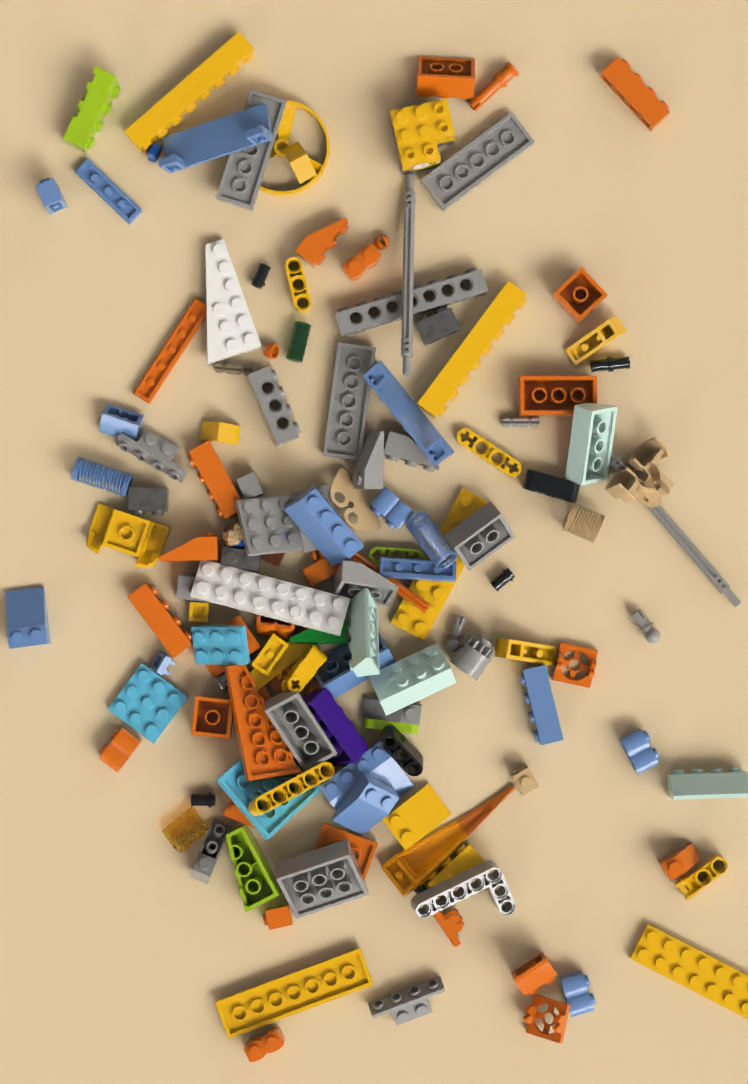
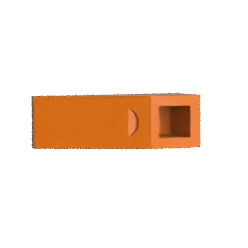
M343 218L307 235L295 250L296 255L313 268L316 265H321L326 258L324 255L328 249L331 251L337 243L336 238L339 234L343 235L349 227L347 225L348 219Z

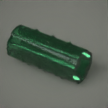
M295 321L286 356L287 360L298 363L303 362L308 337L310 336V324Z

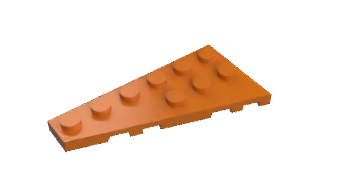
M246 665L226 666L224 669L246 782L302 773L300 767L296 765L293 759L294 755L288 750L284 740L265 713V701L262 696L260 697L255 687L256 684Z

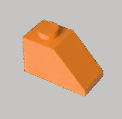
M691 842L658 862L667 878L672 881L689 871L701 858Z

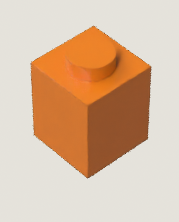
M289 904L266 908L265 914H262L264 925H268L269 930L290 926L293 923Z

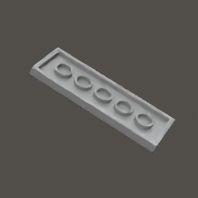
M250 89L244 110L263 103L267 105L273 140L229 155L216 200L253 211L287 100Z
M511 112L420 181L442 211H444L535 142L513 112Z
M338 342L323 456L355 461L359 458L363 448L371 389L363 375L374 366L376 347Z

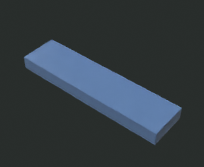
M88 158L74 171L129 225L143 212Z
M380 557L379 574L384 578L456 582L457 562H453L445 569H437L431 560Z

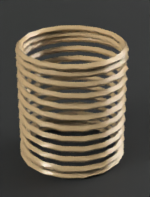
M574 502L568 512L562 530L574 535L576 534V536L579 535L582 539L585 538V540L594 543L605 520V515L597 514V512L594 513V511L591 512V509L588 511V508L585 510V507L582 509V505L579 508V504L577 505Z

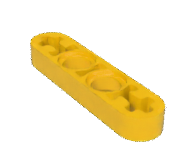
M463 428L458 431L456 440L461 446L509 477H516L521 473L522 466L519 461L470 429ZM467 432L469 434L468 438L471 440H473L474 437L477 438V440L473 443L472 448L468 446L471 444L469 441H461V433L465 434ZM479 442L486 445V451L483 453H479L475 449L476 444ZM494 453L502 455L500 463L492 461L491 457ZM506 458H508L509 461L507 463L509 465L516 464V469L518 470V472L510 473L509 467L505 465L503 469L500 466H502Z

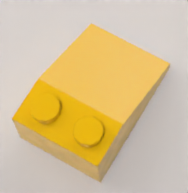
M428 783L391 810L383 818V821L406 851L448 818L451 813Z

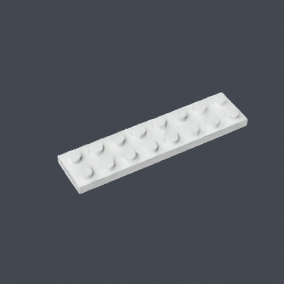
M207 560L200 561L190 594L193 598L337 636L341 635L350 603V598L220 565L219 563Z

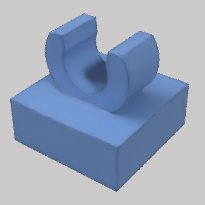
M158 651L150 668L160 675L164 673L170 675L166 668L169 664L173 666L176 664L168 655Z

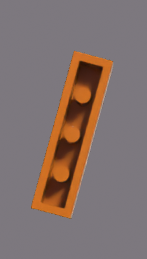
M617 57L601 72L599 77L650 131L668 117L670 113L668 105L656 97L655 91L643 83V79L638 73H633L625 59L621 60Z
M208 440L188 451L190 454L188 460L192 467L197 466L200 472L197 476L202 484L206 483L209 490L206 492L211 501L215 499L218 504L216 510L219 516L229 519L237 514L235 502L242 499Z
M144 583L127 597L171 656L176 658L193 645L191 641L192 635L188 630L183 631L180 627L182 622L176 615L172 616L168 611L170 606L164 599L160 600L157 594L159 592L155 586Z

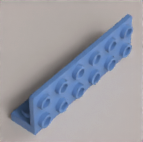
M263 103L163 137L165 158L158 160L159 167L170 174L273 140L267 105Z
M382 361L376 363L363 375L367 384L374 389L380 400L391 410L392 415L399 420L404 430L411 435L416 445L427 455L429 461L436 466L454 453L453 449Z

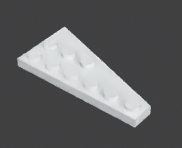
M224 239L206 244L205 286L208 365L261 348V343Z

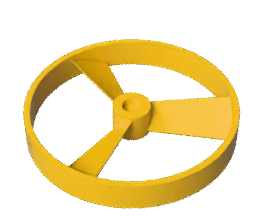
M287 100L278 130V140L274 143L269 159L274 156L285 158L282 150L290 146L289 137L296 108L311 115L322 128L327 142L326 158L323 165L310 159L317 175L309 179V183L298 189L274 191L260 186L259 191L271 196H294L310 189L322 177L329 162L330 142L324 123L310 108L291 100Z

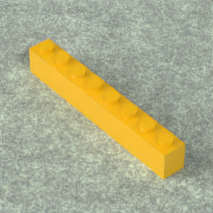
M237 32L124 131L126 136L141 153L144 150L148 151V148L153 146L155 140L163 138L169 132L168 129L171 126H177L187 112L188 114L192 113L201 100H207L215 88L219 89L225 84L226 78L230 75L234 76L240 70L239 67L242 64H247L254 58L255 50L240 32Z
M510 281L506 283L418 401L417 406L433 418H436L438 415L441 417L447 410L445 406L449 400L453 402L459 392L456 391L460 385L464 386L468 382L470 371L472 369L476 371L481 364L479 359L483 354L487 356L493 348L490 344L494 339L499 340L504 333L502 328L505 324H511L516 317L514 312L517 308L521 310L527 302L525 300L527 295Z

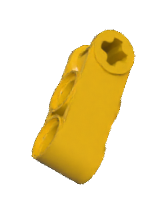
M311 644L281 682L282 692H301L328 656L315 644Z
M713 855L690 873L677 880L674 885L684 894V899L689 900L727 871V861L721 855ZM716 860H722L723 862L722 867L719 869L713 868V863ZM700 872H707L705 880H698L697 876Z

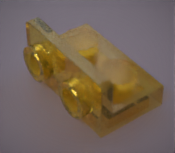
M191 806L165 827L162 832L173 848L182 852L189 849L195 840L202 838L210 827Z

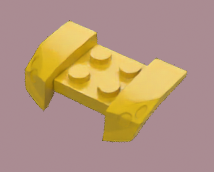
M98 503L87 535L86 546L97 554L105 546L138 557L135 567L151 568L156 565L163 551L170 527Z

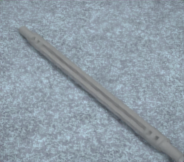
M413 174L406 175V191L404 192L401 338L402 375L404 376L410 375V359L413 356L415 228Z
M611 451L610 465L618 473L627 466ZM660 505L655 508L647 507L721 594L724 593L730 602L737 607L741 601L729 589L730 586Z

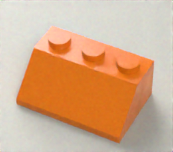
M418 56L416 96L425 98L431 96L460 99L474 98L475 59Z

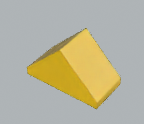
M299 141L282 150L300 184L317 175Z
M202 422L200 441L209 440V442L238 445L240 426L223 422Z

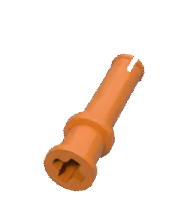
M507 62L506 66L499 73L494 74V79L468 102V105L476 112L501 87H506L507 83L514 76L519 75L517 69L510 62Z

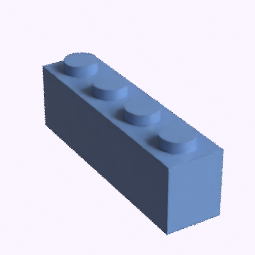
M545 664L522 669V674H519L521 685L526 687L527 693H524L526 704H530L531 712L528 713L530 722L535 723L536 730L533 731L535 741H539L540 745L564 740Z

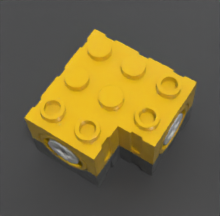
M447 98L390 111V122L393 128L399 162L401 163L402 175L438 167L441 159L438 148L444 145H453L455 140Z

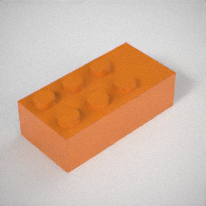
M520 376L517 379L518 416L573 417L575 405L584 403L597 404V376Z

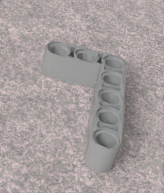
M492 860L484 861L415 895L411 899V907L420 918H427L486 888L489 891L493 904L502 915H511L516 908L504 875Z

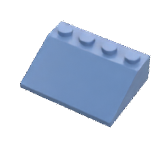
M381 740L371 746L356 763L346 764L334 773L331 778L318 785L335 810L338 809L362 772L392 786L399 797L415 787L400 765L382 748Z

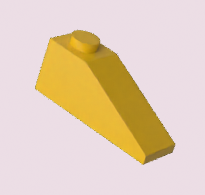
M615 316L575 342L565 351L576 366L627 331L618 317Z
M497 637L496 654L494 656L554 666L557 647Z

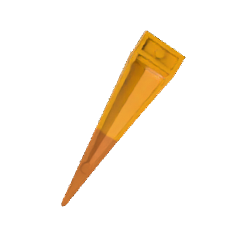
M510 786L473 811L412 845L406 851L403 850L395 854L381 866L382 870L399 892L406 897L419 885L421 886L515 787Z

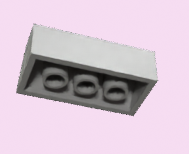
M298 691L281 692L265 701V713L304 772L338 754Z

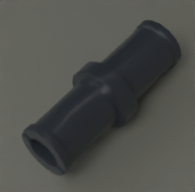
M629 356L590 360L591 372L606 370L613 372L615 369L630 368Z

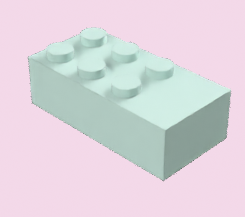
M438 643L380 669V674L368 676L386 716L456 683L451 668Z

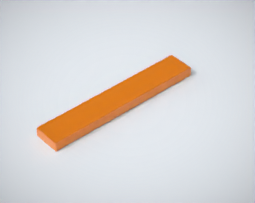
M197 298L193 300L133 392L134 395L148 404L151 403L206 319V304Z

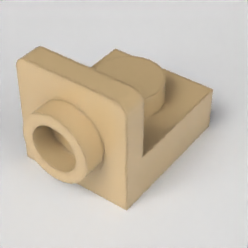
M521 765L513 770L514 774L511 777L522 796L539 787L528 766L523 767Z

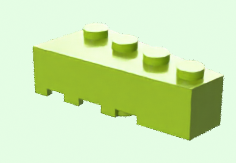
M96 66L92 71L95 73L93 81H88L85 87L86 97L80 99L77 112L79 113L78 115H73L63 138L65 143L85 153L93 147L95 143L94 137L97 132L101 131L104 124L102 121L105 115L108 116L111 112V103L114 98L117 99L121 91L116 76Z
M243 824L229 831L225 836L246 913L277 897L282 890L248 825Z

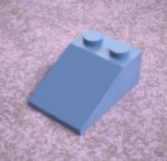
M44 587L6 591L9 649L51 644Z
M362 772L331 820L364 835L390 813L400 797L392 786Z

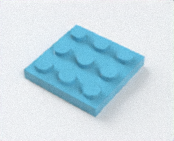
M141 663L108 710L154 744L188 699V696L144 663Z

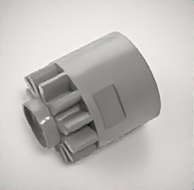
M468 635L450 662L475 680H478L496 653L490 649L492 644L480 635H477L476 638Z

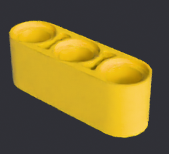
M290 257L285 262V269L294 307L299 313H307L311 309V299L303 265L299 258ZM293 262L299 264V268L296 271L289 269V265ZM296 281H301L304 284L299 290L293 287ZM305 299L308 301V305L305 308L298 307L297 303L299 300Z

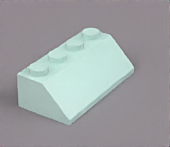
M595 403L575 405L565 479L580 485L608 480L618 406Z
M364 588L350 600V607H348V616L351 619V624L348 625L349 635L351 636L349 650L352 653V659H349V666L357 677L380 674L378 608L369 589Z
M741 767L730 768V771H722V768H711V772H703V769H691V773H684V770L676 769L672 770V773H667L668 797L673 800L748 797V774L746 771H742Z

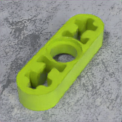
M374 547L369 552V559L374 564H379V561H375V557H372V553H375L376 550H380V554H386L385 550H389L388 557L390 558L391 554L395 551L400 552L402 558H405L404 552H409L408 556H414V553H418V557L424 560L423 553L414 549Z
M363 717L362 727L382 730L384 727L391 725L400 732L418 734L419 725Z

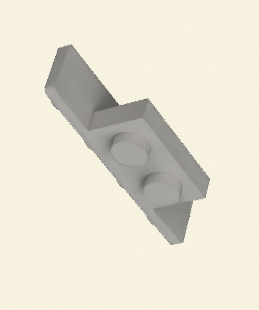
M148 429L145 430L138 442L120 433L116 445L121 450L129 452L136 456L138 460L150 464L154 469L164 472L173 480L183 482L187 471L172 462L179 451L178 446Z
M437 977L377 999L368 1004L372 1018L391 1012L396 1025L431 1013L433 1011L428 997L444 992L445 988L441 977Z

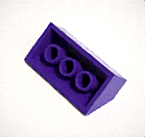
M321 688L303 697V700L338 752L337 755L328 759L334 767L356 763L369 747L365 743L364 738L354 728V724L346 717L343 709L333 699L331 692L326 688Z

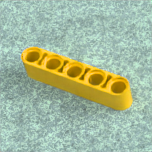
M322 762L250 801L248 805L249 812L253 816H261L317 786L334 775V766L329 762ZM321 768L325 771V776L321 774ZM305 776L309 779L310 784L306 783ZM289 785L294 788V793L290 791ZM273 793L278 796V801L273 798ZM257 802L262 804V810L258 808Z

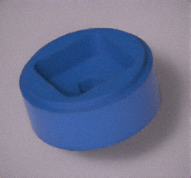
M155 142L153 146L148 148L149 161L157 162L162 151V145Z

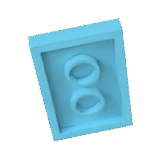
M194 625L191 627L196 664L247 665L250 663L246 625Z

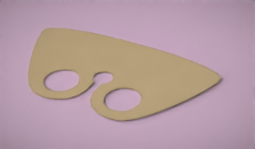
M340 468L330 490V497L333 503L341 508L346 507L348 502L353 503V508L349 507L344 512V519L351 528L367 531L380 530V521L377 515L371 511L373 507L370 505V502L361 489H354L351 475L344 468ZM336 492L344 495L345 500L343 503H338L335 500L334 495ZM350 512L357 515V523L353 524L349 521L348 514Z

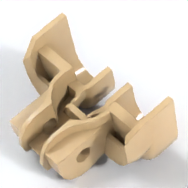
M657 436L643 442L632 452L627 459V463L636 471L643 470L647 478L642 481L637 478V475L631 469L626 467L609 481L605 490L614 498H621L628 504L635 502V495L647 507L655 508L664 501L663 496L669 494L675 485L658 466L659 463L670 457L669 448Z

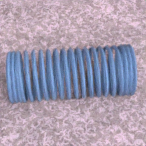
M78 457L73 466L71 480L126 497L133 481V474L127 472L125 475V471L122 473V470L119 471L115 468L112 470V467L109 469V466L106 467L102 464L99 466V463L96 464V462L93 463V461L89 460L86 462V459Z
M418 512L410 517L406 523V528L411 532L436 568L445 569L456 560L457 553L449 545V542L445 540V537L430 520L426 512ZM423 516H424V518H421L420 520H418V521L412 526V524H413L417 519H419L420 517H423ZM452 554V556L449 559H447L445 562L440 563Z

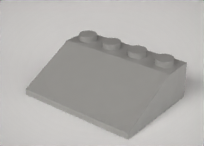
M347 839L275 863L276 880L296 918L369 895L355 854Z

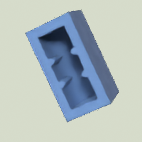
M108 403L101 416L99 432L117 438L122 433L136 441L144 415Z

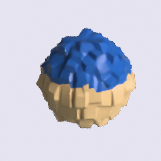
M233 519L224 526L222 538L227 547L244 549L245 544L240 523Z

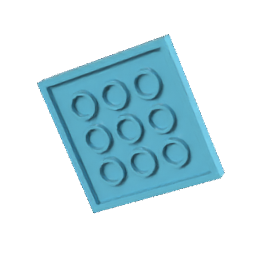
M293 757V759H294L296 765H297L298 767H300V769H301V771H302V773H303L304 770L302 769V767L300 766V764L298 763V761ZM240 758L216 780L265 840L270 839L321 791L317 785L261 816H253L248 810L250 801L300 774L246 782L242 758ZM305 776L306 783L310 784L309 779ZM289 785L290 791L294 793V788ZM273 793V798L278 801V796ZM257 802L258 808L262 810V804Z

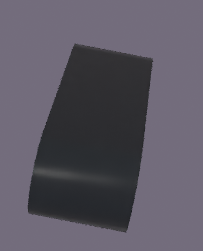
M528 469L522 488L576 503L581 485Z
M391 725L384 727L381 732L380 741L382 748L408 775L413 777L420 775L423 771L422 754L396 727Z

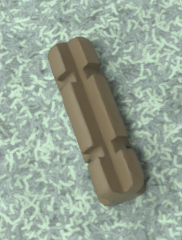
M216 362L215 372L248 376V374L252 373V366Z

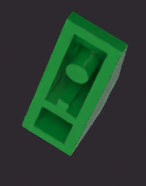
M348 620L344 621L340 636L307 629L290 637L289 643L347 645Z

